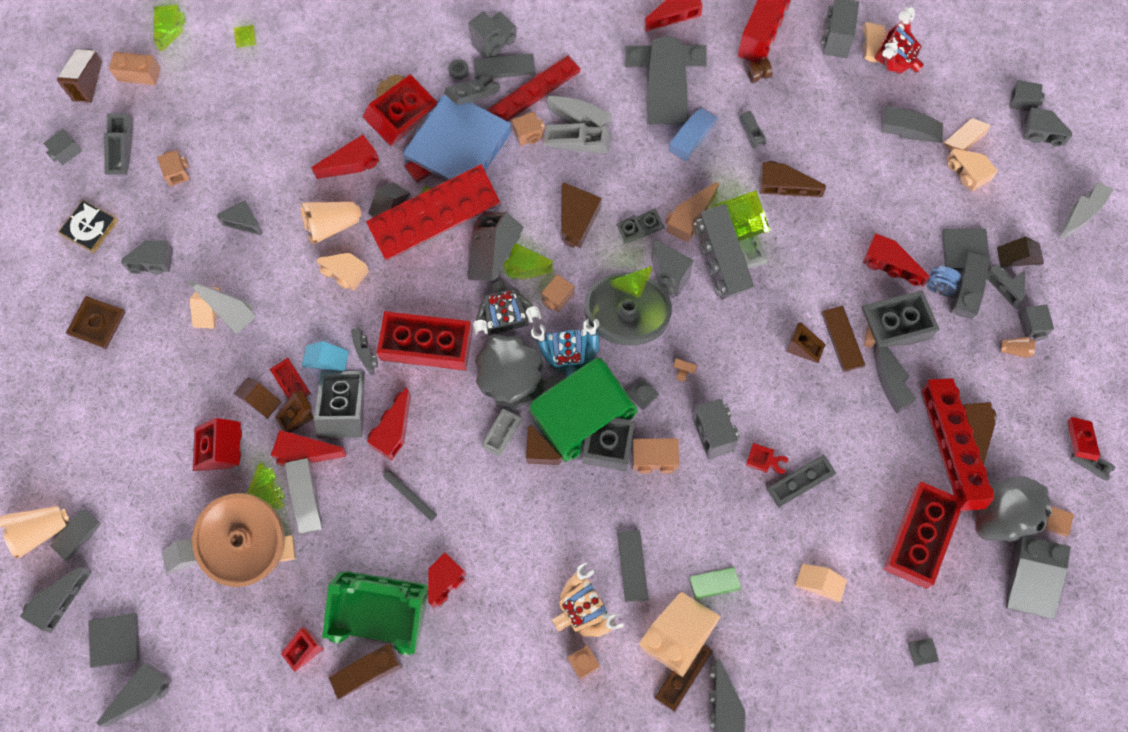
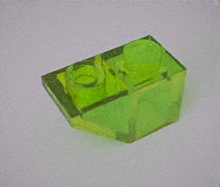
M262 462L256 468L247 494L265 500L276 511L285 506L283 499L286 496L280 486L276 487L274 480L277 477L272 467L268 468Z

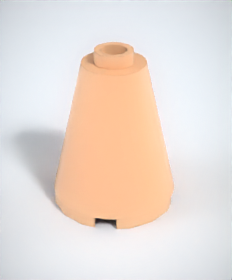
M354 202L301 203L302 207L300 208L305 230L311 232V236H308V239L312 245L358 223L359 218L362 217L359 205H355Z
M59 506L2 515L0 516V528L5 527L4 539L13 557L15 556V559H18L63 530L67 525L66 522L70 521L65 508L60 509Z

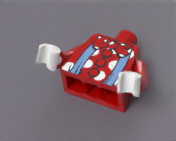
M914 8L903 9V12L899 14V19L902 21L886 32L874 57L875 60L885 65L887 71L901 74L910 68L913 72L917 73L924 66V63L917 58L921 50V44L914 38L911 32L910 20L914 18Z

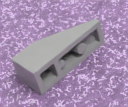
M192 280L188 282L234 333H239L256 317L252 313L254 308L246 299L241 301L233 295Z

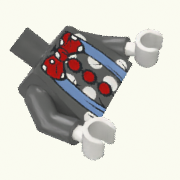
M496 282L491 285L493 294L486 295L485 302L480 305L476 321L473 325L475 335H477L478 331L483 330L485 334L490 336L529 326L528 320L529 323H532V318L539 317L541 319L538 307L533 306L523 295L516 294L514 289L505 291L503 282Z

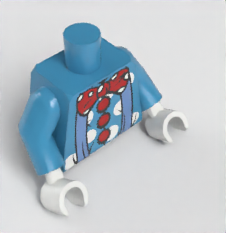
M587 319L583 325L584 329L549 333L547 337H544L545 327L540 325L542 333L537 334L533 327L531 335L538 339L539 349L548 364L558 372H565V378L594 360L600 348L599 336L596 331L599 326L598 319L594 320V327L589 325V319Z

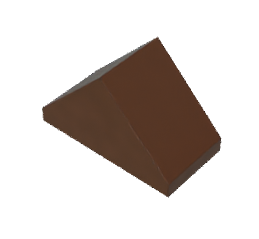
M798 322L786 352L819 363L826 344L802 322Z
M247 377L234 393L266 419L282 403L263 385L250 377Z
M530 425L527 433V464L559 465L562 462L561 456Z

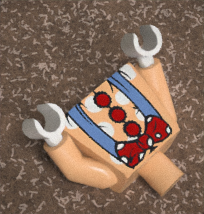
M584 563L577 568V572L567 581L560 594L561 601L559 606L563 613L551 620L558 632L571 625L575 634L580 633V635L586 637H600L612 631V629L622 628L623 623L615 624V618L620 616V614L609 615L589 579L585 580V578L594 574V570L586 573L584 567L588 563Z

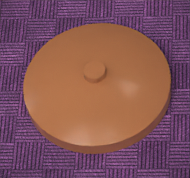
M246 493L224 495L208 504L197 518L192 534L193 552L200 568L215 582L230 587H244L266 578L278 565L285 546L284 528L277 512L265 500Z

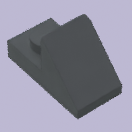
M998 264L988 271L987 280L1016 308L1022 302L1025 295V271L1013 280L1009 277L1008 272L1000 268Z

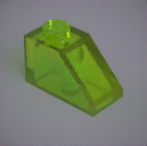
M178 4L154 6L153 41L159 51H164L183 33V24H186V16L184 12H181Z
M517 243L514 244L509 258L503 264L505 274L514 280L517 278L527 280L551 273L554 269L552 260Z

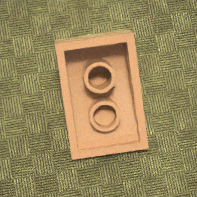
M680 592L653 622L639 643V646L645 653L683 677L721 616L683 592Z

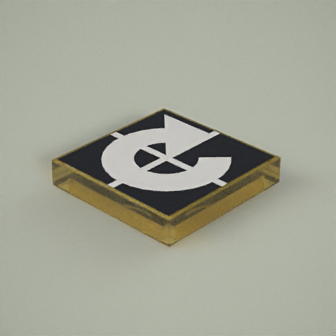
M82 200L58 233L94 254L117 224L118 219Z

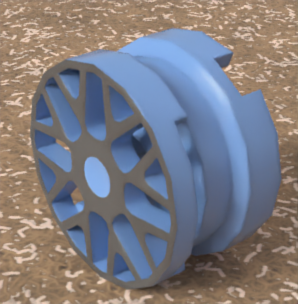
M939 266L938 269L936 267L932 268L931 277L926 284L927 288L934 293H937V290H939V295L946 297L956 295L958 285L962 279L961 274L945 266Z

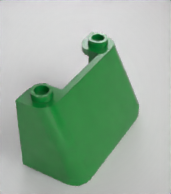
M596 358L537 397L529 407L535 425L565 463L570 459L577 458L581 453V441L616 417L631 420L638 413L636 405L602 358Z
M339 572L328 584L322 638L329 639L332 643H342L349 636H356L394 643L395 650L401 655L415 654L428 598V586L416 582L357 572Z

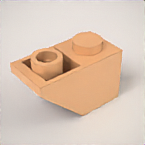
M953 149L946 159L949 168L959 175L961 183L968 187L971 192L991 181L998 171L984 154Z
M350 253L321 257L316 261L320 267L319 271L327 278L331 276L335 278L336 283L343 289L350 288L354 291L369 273L367 265Z

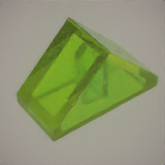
M649 266L609 282V286L639 299L650 277L652 267Z

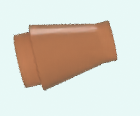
M1022 337L1001 340V353H1008L1023 358L1033 357L1035 353V339Z

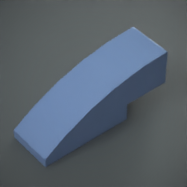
M703 108L698 109L671 141L669 152L687 162L694 150L702 143L718 117Z

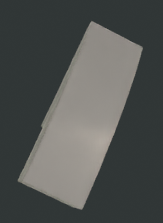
M549 96L547 98L548 109L570 124L585 123L588 127L607 126V128L611 124V114L593 104L561 96Z
M585 123L546 125L543 144L564 150L609 153L612 134L607 126L587 127Z
M1097 182L1087 197L1081 195L1073 205L1058 238L1064 239L1084 227L1107 202L1114 189Z
M308 459L285 463L299 534L322 530L316 485L314 484L311 462Z

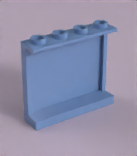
M446 95L441 96L436 108L427 115L426 122L416 130L413 140L404 147L403 156L405 163L412 161L447 181L482 164L486 171L511 135V124L471 102L457 106Z

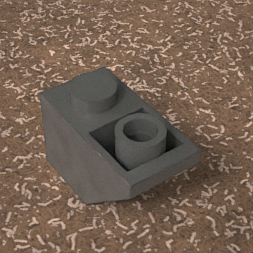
M1031 108L1025 116L1023 139L1030 140L1032 143L1045 142L1051 143L1053 146H1065L1072 137L1071 130L1053 111Z
M145 240L121 260V264L128 272L133 274H141V271H147L156 275H160L162 272H170L173 248L167 241Z

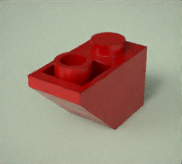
M446 552L428 568V603L433 608L436 605L439 607L443 605L449 598L447 594L453 588L458 589L466 580L464 578L466 575L465 571Z

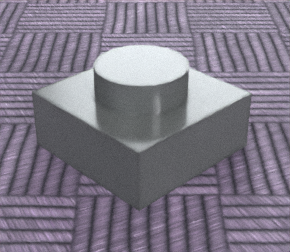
M642 379L628 395L644 410L659 396V393Z
M933 638L908 643L914 667L939 662Z

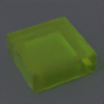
M253 24L234 28L235 45L237 48L257 45Z

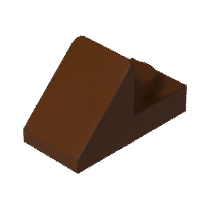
M298 391L294 392L275 418L283 431L291 433L313 420L314 416L311 413L312 407L304 393Z

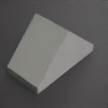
M192 539L176 540L162 551L166 574L198 564L193 552Z

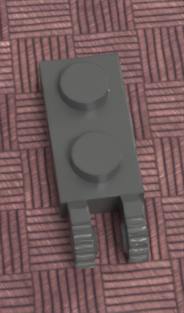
M483 75L478 80L445 87L444 94L458 106L487 98L497 93L500 89V84L492 82V78L489 75Z

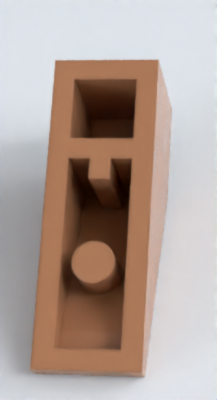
M714 182L678 205L674 213L670 212L665 221L667 224L666 232L689 243L694 234L692 228L693 219L700 212L708 210L718 192L719 183Z

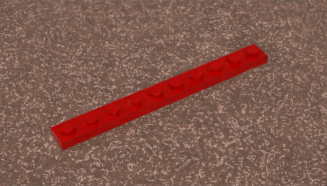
M567 55L486 111L508 122L580 73V67ZM412 161L404 165L405 170L416 183L432 174V172Z

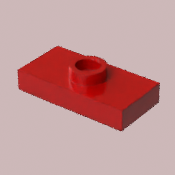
M289 358L284 359L269 369L288 400L294 392L302 391L305 397L311 395L310 390Z
M1070 417L1067 424L1075 457L1097 461L1100 458V452L1092 421Z

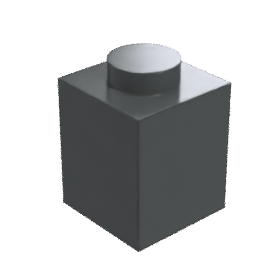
M1017 80L1011 90L1010 108L1029 111L1031 108H1038L1039 105L1043 104L1045 93H1042L1043 84Z
M61 129L43 143L48 149L45 153L53 162L58 160L62 166L82 152V149L64 129Z
M1047 304L1026 307L1019 314L1025 337L1034 338L1035 341L1043 340L1054 330Z

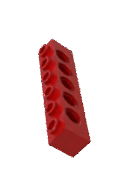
M953 378L927 380L920 392L958 510L986 509L994 500V490L989 484L986 467L982 464L980 449L975 443L973 429L968 423L966 408L962 405L959 388L956 387Z

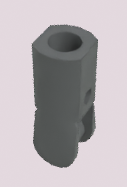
M752 112L742 113L739 116V120L752 148H756L759 144L765 145L766 137Z
M1074 452L1070 458L1071 461L1105 481L1110 479V472L1116 468L1112 463L1101 458L1094 461L1075 457ZM1097 464L1102 466L1101 470L1096 467Z

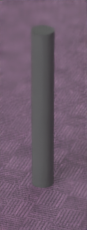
M390 470L384 473L383 477L430 521L437 517V514Z

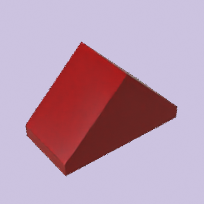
M302 627L281 655L291 669L296 672L324 648L311 630Z

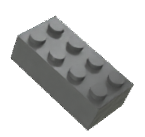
M726 204L700 212L693 219L692 228L694 234L698 235L701 241L699 248L701 254L706 256L708 261L706 268L708 274L713 276L715 282L713 288L716 296H720L721 300L754 288L755 286Z

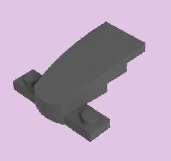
M665 36L653 40L651 46H626V67H649L647 125L685 124L688 121L686 67L707 66V45H682L681 40Z

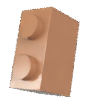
M115 51L109 66V70L117 81L156 85L161 69L152 55Z
M679 438L633 439V470H638L640 474H649L652 470H661V473L670 474L674 473V470H678Z

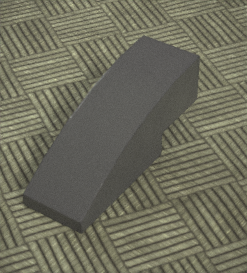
M886 106L882 113L881 133L899 134L902 139L942 143L943 123L915 111Z
M107 114V133H104L105 175L127 174L133 137V116L129 114Z
M876 347L875 363L882 389L895 412L899 413L910 406L916 399L904 383L908 379L909 374L888 347Z

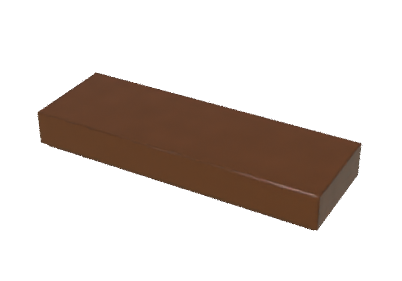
M844 306L822 311L823 320L843 373L864 367L866 364Z
M703 645L683 677L672 670L654 699L675 712L713 651Z

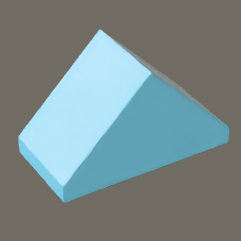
M324 341L307 345L302 367L345 371L349 351Z

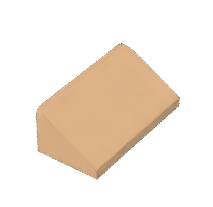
M972 118L943 144L951 151L953 149L967 151L988 132L991 126Z

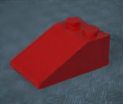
M409 74L369 103L362 117L390 146H393L437 106V101Z

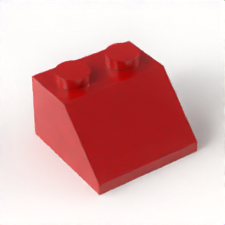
M215 418L194 428L193 471L225 470L239 465L242 456L240 451V440L242 438L241 422Z

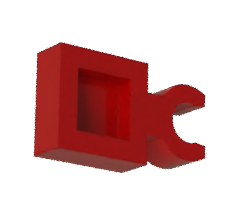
M753 443L745 466L766 473L770 467L773 468L775 473L782 475L785 473V469L780 468L778 463L783 462L787 464L789 459L785 456L774 457L775 450Z

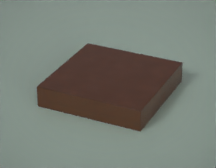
M85 296L66 334L107 349L126 312L124 309Z

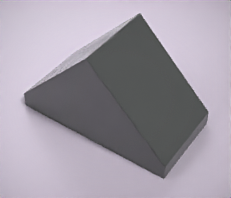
M395 182L377 188L368 214L375 217L403 203L410 195V192Z
M246 200L217 215L222 226L262 235V230Z

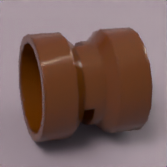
M768 58L760 59L758 63L751 62L746 64V73L751 83L759 82L761 78L767 79L773 76L772 66Z

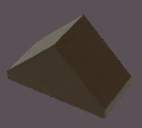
M1026 236L997 247L1000 267L1044 264L1040 243Z

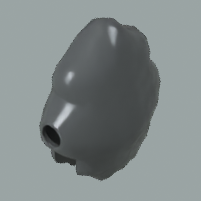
M495 334L487 338L475 360L479 368L476 382L481 392L485 396L493 397L498 405L508 406L513 409L537 398L539 389L543 384V378L541 377L543 360L537 349L525 346L522 338L518 336Z
M1026 476L1011 477L1003 482L990 485L994 490V500L986 509L972 510L971 517L975 522L976 533L981 539L988 541H1016L1020 537L1040 533L1046 528L1047 519L1052 515L1048 488Z

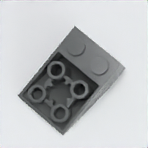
M507 212L482 213L472 230L468 279L494 281L499 276L501 267L509 258L510 251L520 239V234L524 228Z

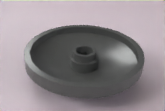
M615 273L601 278L591 286L585 298L584 312L586 320L589 319L591 327H594L595 319L599 320V326L596 331L602 338L620 345H641L655 340L664 333L670 323L672 304L665 289L661 288L662 286L656 281L635 273Z

